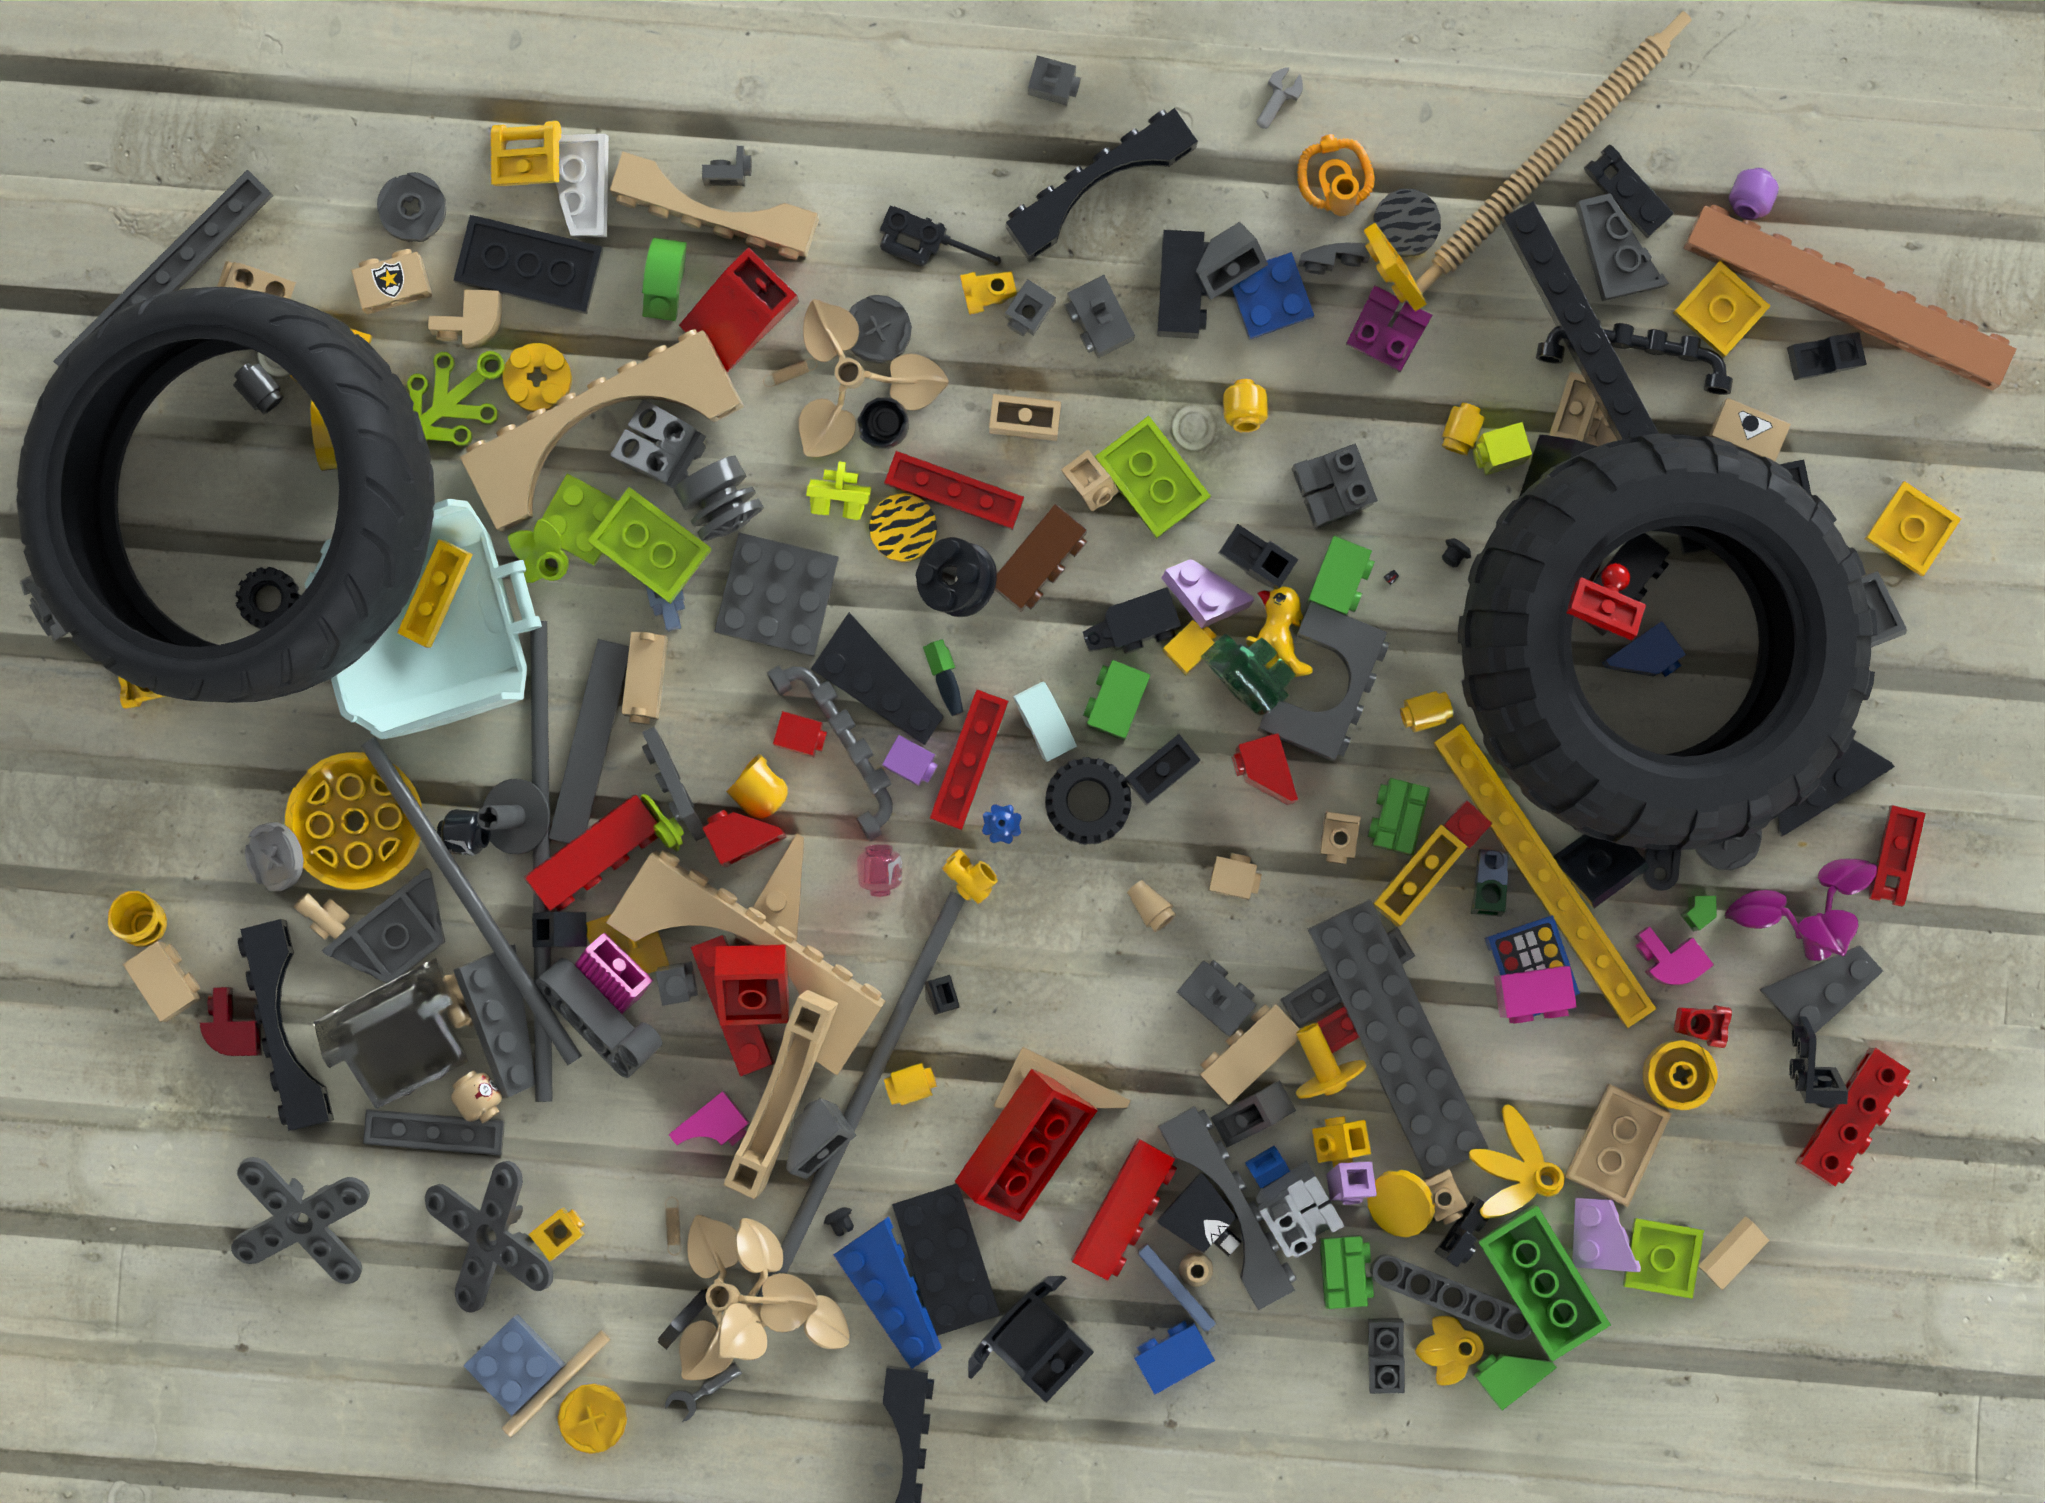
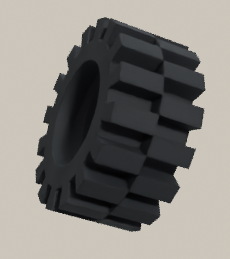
M260 567L256 568V571L253 573L251 571L247 573V578L244 581L241 579L239 582L240 589L239 591L236 590L235 595L238 598L236 606L241 612L240 615L248 623L259 629L270 625L301 597L298 592L300 589L293 581L294 579L273 567L266 569ZM265 586H274L281 594L280 605L271 612L261 611L256 604V595Z

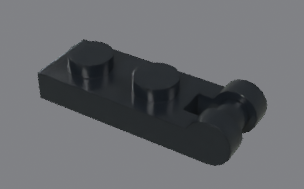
M1609 144L1601 151L1602 156L1595 162L1591 160L1584 167V170L1605 194L1611 193L1622 212L1648 238L1674 213L1624 161L1620 153ZM1610 166L1617 171V174L1611 179L1604 173Z

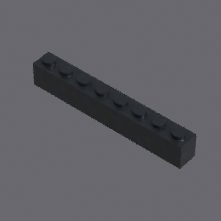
M1532 201L1504 216L1502 227L1616 439L1622 440L1649 434H1659L1535 202Z

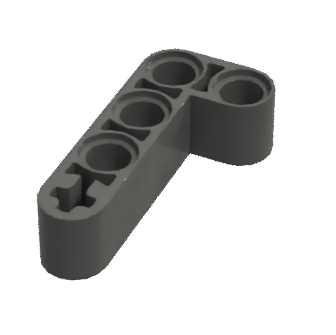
M560 958L536 980V986L548 1002L620 1076L629 1078L662 1046V1039L653 1027L642 1022L634 1028L568 959Z

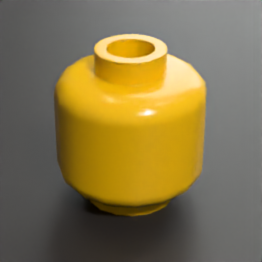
M1251 379L1235 381L1234 385L1227 388L1223 393V411L1226 423L1238 432H1252L1259 429L1260 425L1268 418L1266 390L1262 386L1255 384Z

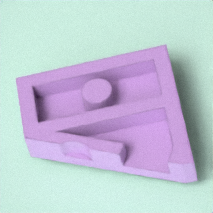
M1192 559L1166 569L1161 577L1201 629L1249 608L1254 601L1252 595Z
M1575 1198L1572 1257L1575 1267L1640 1272L1641 1266L1639 1261H1636L1628 1243L1630 1240L1625 1228L1619 1222V1214L1613 1200Z

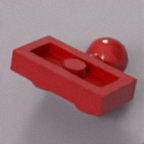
M1617 563L1608 565L1601 575L1603 586L1580 577L1575 583L1566 613L1626 639L1633 640L1637 636L1646 604L1619 593L1629 585L1630 573L1628 569Z

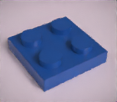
M1292 252L1267 260V266L1231 287L1249 340L1314 318V313Z

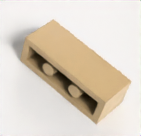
M1264 1004L1251 1016V1019L1255 1022L1245 1032L1241 1027L1237 1029L1225 1041L1229 1047L1219 1055L1214 1051L1200 1064L1204 1070L1199 1075L1227 1105L1231 1104L1299 1040L1296 1032L1300 1029L1277 1004H1274L1271 1008Z

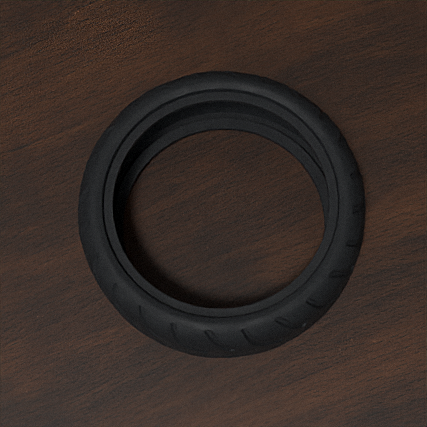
M202 287L160 294L134 304L104 322L66 356L38 399L24 437V445L20 453L16 501L21 542L26 546L23 552L34 583L40 587L41 597L63 630L71 633L72 641L94 661H100L107 670L133 685L142 688L147 687L156 694L188 701L259 702L298 693L325 682L354 664L363 654L371 649L401 613L421 574L434 517L435 493L434 472L430 464V451L418 412L413 410L414 402L399 377L391 372L389 364L366 340L358 334H354L349 326L340 320L303 303L269 293L236 287ZM253 349L270 358L295 378L319 410L327 427L337 463L339 482L338 511L335 529L326 556L311 584L301 597L270 625L247 637L218 645L186 631L172 621L158 608L137 579L129 562L119 525V480L126 449L137 424L154 399L173 380L190 368L215 356Z

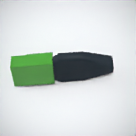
M944 640L934 641L924 646L923 649L932 675H936V683L940 695L951 716L963 713L960 690L955 675L951 671L955 669L950 650L945 646Z

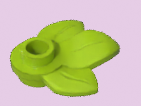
M539 519L535 524L534 532L520 530L508 535L507 538L512 551L519 560L524 561L526 571L523 573L526 583H533L541 578L556 581L567 573L569 560L561 550V536L558 530L548 521ZM548 558L555 559L558 567H551L548 564Z
M646 794L640 795L644 803L650 808V814L659 822L653 826L657 836L668 849L672 848L678 852L680 845L683 844L681 836L684 835L683 829L675 818L672 817L668 820L663 815L659 805L655 804L651 797Z

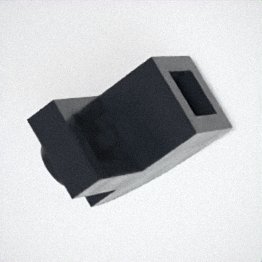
M1239 524L1234 527L1218 554L1246 571L1245 573L1250 577L1276 590L1282 586L1299 560L1272 541L1265 542Z

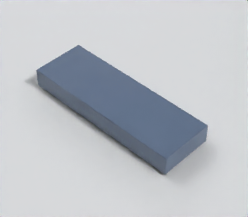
M1146 1243L1138 1250V1255L1204 1331H1209L1216 1324L1215 1321Z

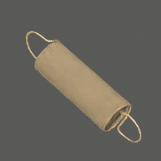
M806 360L772 372L769 375L773 376L775 385L808 373L809 369Z
M678 1206L677 1208H666L668 1248L669 1245H680L681 1251Z

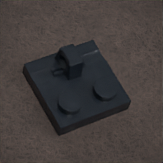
M1585 834L1553 856L1571 884L1594 909L1629 884L1634 878L1649 869L1647 861L1634 847L1597 839Z

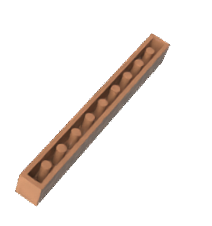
M1711 205V207L1704 206L1699 212L1683 249L1716 264L1721 261L1737 274L1992 391L2001 385L2017 348L2009 345L2010 341L1998 334L1988 336L1978 331L1979 327L1976 324L1964 319H1960L1959 322L1947 317L1948 313L1940 307L1929 305L1927 308L1916 303V297L1907 292L1897 291L1895 293L1884 288L1885 283L1879 279L1870 276L1864 279L1853 274L1854 269L1840 262L1832 264L1823 260V255L1818 251L1810 248L1801 250L1792 246V241L1783 235L1776 233L1773 236L1760 231L1761 227L1750 220L1742 219L1740 222L1729 217L1730 212L1716 205Z

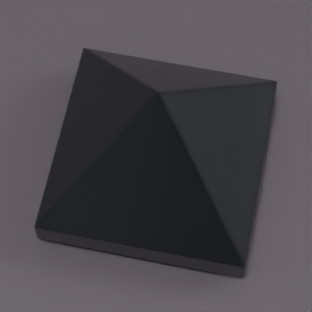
M950 975L925 982L926 1002L935 1015L960 1008Z

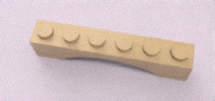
M623 151L610 187L612 196L617 198L616 202L623 206L635 208L636 204L648 207V212L657 217L667 219L670 214L681 218L680 222L686 226L700 229L701 225L714 228L713 233L720 237L732 239L733 235L745 238V243L749 246L764 250L767 245L779 249V255L793 260H797L798 256L807 257L819 221L817 213L787 203L754 212H728L710 208L692 200L679 191L664 176L655 161Z
M806 990L797 997L786 1025L781 1047L767 1087L752 1122L735 1154L723 1184L724 1186L753 1199L765 1190L839 1003L809 990Z

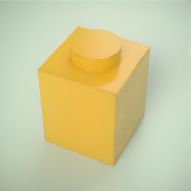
M1192 620L1162 651L1186 676L1215 649L1217 644L1213 639L1216 635L1208 626L1201 629Z

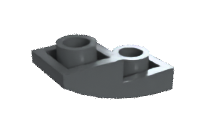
M1334 243L1301 253L1298 266L1305 267V272L1324 275L1325 271H1332L1335 258L1341 259V264L1360 267L1361 263H1368L1370 254L1365 247L1367 243Z
M1403 1318L1368 1319L1370 1394L1405 1393Z

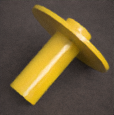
M1318 1023L1307 1025L1296 1032L1316 1075L1297 1089L1296 1096L1299 1099L1311 1098L1323 1093L1325 1096L1335 1094L1347 1086L1346 1082L1355 1078L1366 1068L1364 1060H1355L1337 1065Z

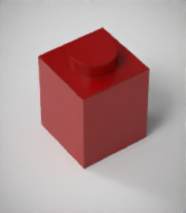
M782 711L773 745L814 758L816 750L822 752L827 732L822 731V722Z
M1466 800L1448 818L1443 826L1467 846L1466 851L1475 844L1493 823Z

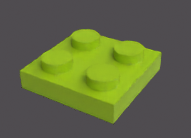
M567 473L541 519L548 521L558 530L562 539L561 548L595 567L602 552L592 546L588 539L618 501Z
M1634 1218L1629 1246L1635 1260L1639 1261L1641 1271H1625L1623 1286L1693 1299L1704 1230Z

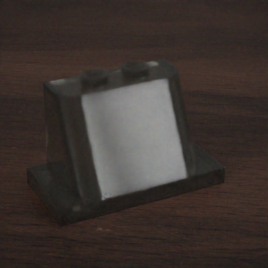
M435 958L313 1021L321 1055L328 1068L345 1060L376 1109L401 1096L410 1095L415 1089L432 1080H438L449 1071L469 1062L459 1038L443 1011L444 1008L452 1005L453 1001L443 969L438 960Z

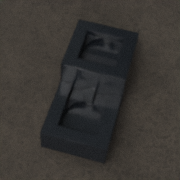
M1860 332L1830 336L1823 340L1794 344L1787 347L1794 381L1867 365Z

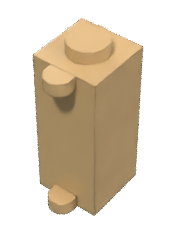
M631 632L622 714L630 717V723L650 725V719L659 720L668 638L665 635Z

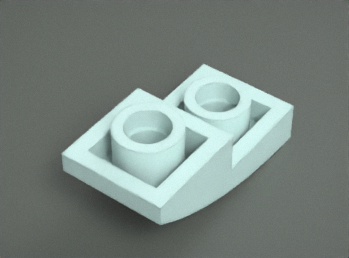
M1044 681L1013 696L1026 727L1031 730L1041 756L1045 761L1048 762L1077 747L1070 729Z

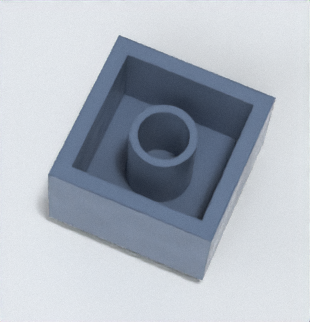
M518 1314L504 1325L463 1366L512 1416L560 1371L566 1363Z

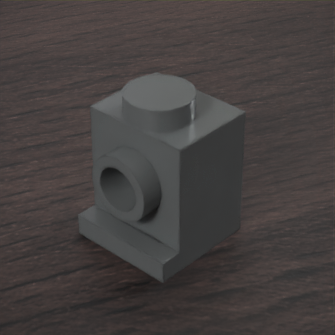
M1027 279L1005 312V318L1010 320L1007 326L1021 336H1025L1027 332L1034 336L1050 310L1056 304V297ZM1024 308H1033L1035 315L1032 318L1024 317L1022 314Z
M692 961L658 967L656 976L662 1006L690 1001L692 996L698 995Z

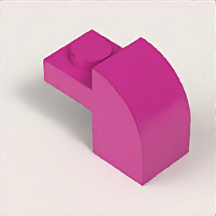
M1646 927L1635 935V938L1639 941L1635 945L1639 953L1646 961L1652 959L1655 962L1645 973L1659 983L1665 985L1686 984L1695 980L1714 966L1694 938L1686 939L1669 952L1651 927Z

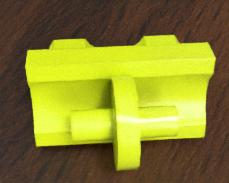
M839 461L837 471L824 469L823 479L836 482L810 479L806 496H810L812 514L829 515L832 499L844 501L842 517L860 520L865 504H868L870 499L871 487L844 483L857 484L858 474L846 472V462Z

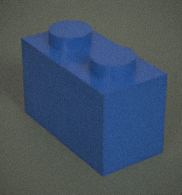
M1184 1320L1167 1330L1170 1336L1159 1342L1154 1337L1136 1347L1139 1353L1134 1355V1359L1154 1395L1215 1361L1194 1322L1187 1325Z

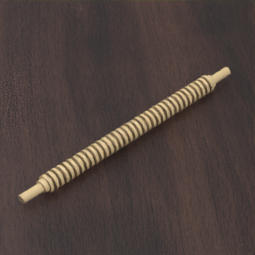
M1682 11L1661 33H1655L1653 36L1649 35L1645 42L1643 41L1639 48H1636L1633 54L1626 58L1627 61L1624 60L1620 64L1621 67H1617L1614 73H1611L1608 79L1602 82V86L1597 87L1596 92L1589 96L1590 99L1587 98L1583 102L1584 105L1581 104L1577 111H1574L1571 117L1565 120V124L1562 123L1558 127L1559 130L1556 129L1552 133L1553 136H1549L1546 142L1540 145V149L1538 148L1534 151V155H1531L1528 161L1521 165L1522 168L1519 167L1515 171L1516 174H1512L1509 180L1503 183L1504 187L1500 186L1497 189V193L1494 192L1490 196L1491 199H1487L1484 202L1485 206L1481 205L1478 208L1479 212H1474L1472 218H1468L1466 221L1467 225L1463 224L1459 228L1460 231L1457 230L1453 234L1454 237H1450L1447 243L1441 246L1442 250L1438 249L1435 252L1436 257L1432 260L1433 265L1416 281L1421 294L1442 274L1446 275L1449 271L1454 272L1457 269V265L1460 266L1464 262L1463 259H1467L1470 256L1469 252L1473 253L1476 250L1475 246L1479 247L1482 244V240H1486L1489 237L1488 234H1492L1495 231L1494 227L1497 228L1501 224L1500 221H1503V217L1513 212L1512 208L1516 209L1519 206V202L1522 203L1526 199L1525 196H1529L1532 190L1538 187L1537 183L1541 184L1544 181V177H1548L1551 174L1550 171H1554L1557 168L1556 164L1559 165L1563 161L1562 158L1565 159L1569 152H1572L1575 146L1581 143V139L1584 140L1588 136L1587 133L1590 134L1594 127H1597L1600 121L1606 118V114H1610L1612 108H1616L1619 105L1618 102H1621L1631 92V89L1633 90L1637 83H1640L1643 77L1649 74V70L1652 71L1656 67L1655 64L1658 65L1662 58L1668 55L1667 50L1671 47L1670 42L1692 21L1686 12Z

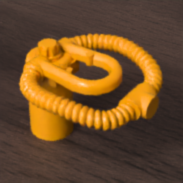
M1330 134L1321 137L1320 142L1316 143V145L1313 144L1305 148V151H1302V155H1300L1298 160L1299 163L1297 164L1298 188L1306 202H1309L1310 205L1318 209H1325L1327 212L1332 211L1335 215L1347 216L1354 211L1355 206L1360 205L1361 201L1370 196L1375 184V175L1372 164H1370L1371 161L1367 157L1368 154L1363 150L1364 148L1360 143L1348 138L1346 140L1345 138L1337 140V137L1334 138V135ZM1342 148L1351 149V151L1355 152L1365 175L1363 189L1358 192L1359 183L1352 175V170L1345 161L1331 159L1326 161L1319 170V182L1325 200L1316 198L1308 187L1307 164L1309 159L1315 154L1335 152ZM1331 167H1339L1345 174H1340L1333 180L1330 190V183H1327L1326 171Z

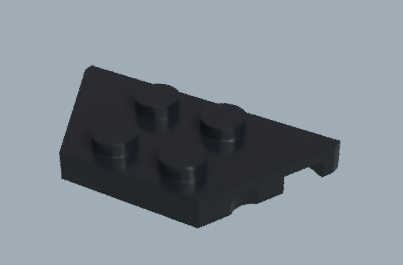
M1853 739L1841 759H1835L1820 778L1821 783L1817 789L1801 804L1788 808L1778 816L1779 826L1777 827L1779 835L1782 837L1895 766L1889 760Z

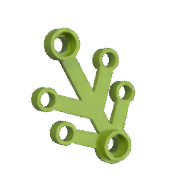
M495 351L482 353L477 360V369L449 393L450 372L455 367V360L448 352L436 354L433 359V364L436 368L433 406L423 414L422 398L423 394L429 389V382L425 376L419 373L413 374L408 378L409 396L414 402L413 410L418 412L426 441L454 442L459 447H466L471 443L472 432L464 425H458L453 429L432 426L441 417L480 420L485 425H492L498 420V410L490 403H485L481 406L458 404L487 379L495 380L503 375L505 361ZM442 357L450 359V365L447 368H440L438 366V362ZM496 361L498 369L495 372H488L486 370L488 362ZM416 379L424 381V386L420 390L412 388V383ZM487 408L494 411V415L490 420L482 418V412ZM460 430H465L468 435L467 439L463 442L456 440V433Z

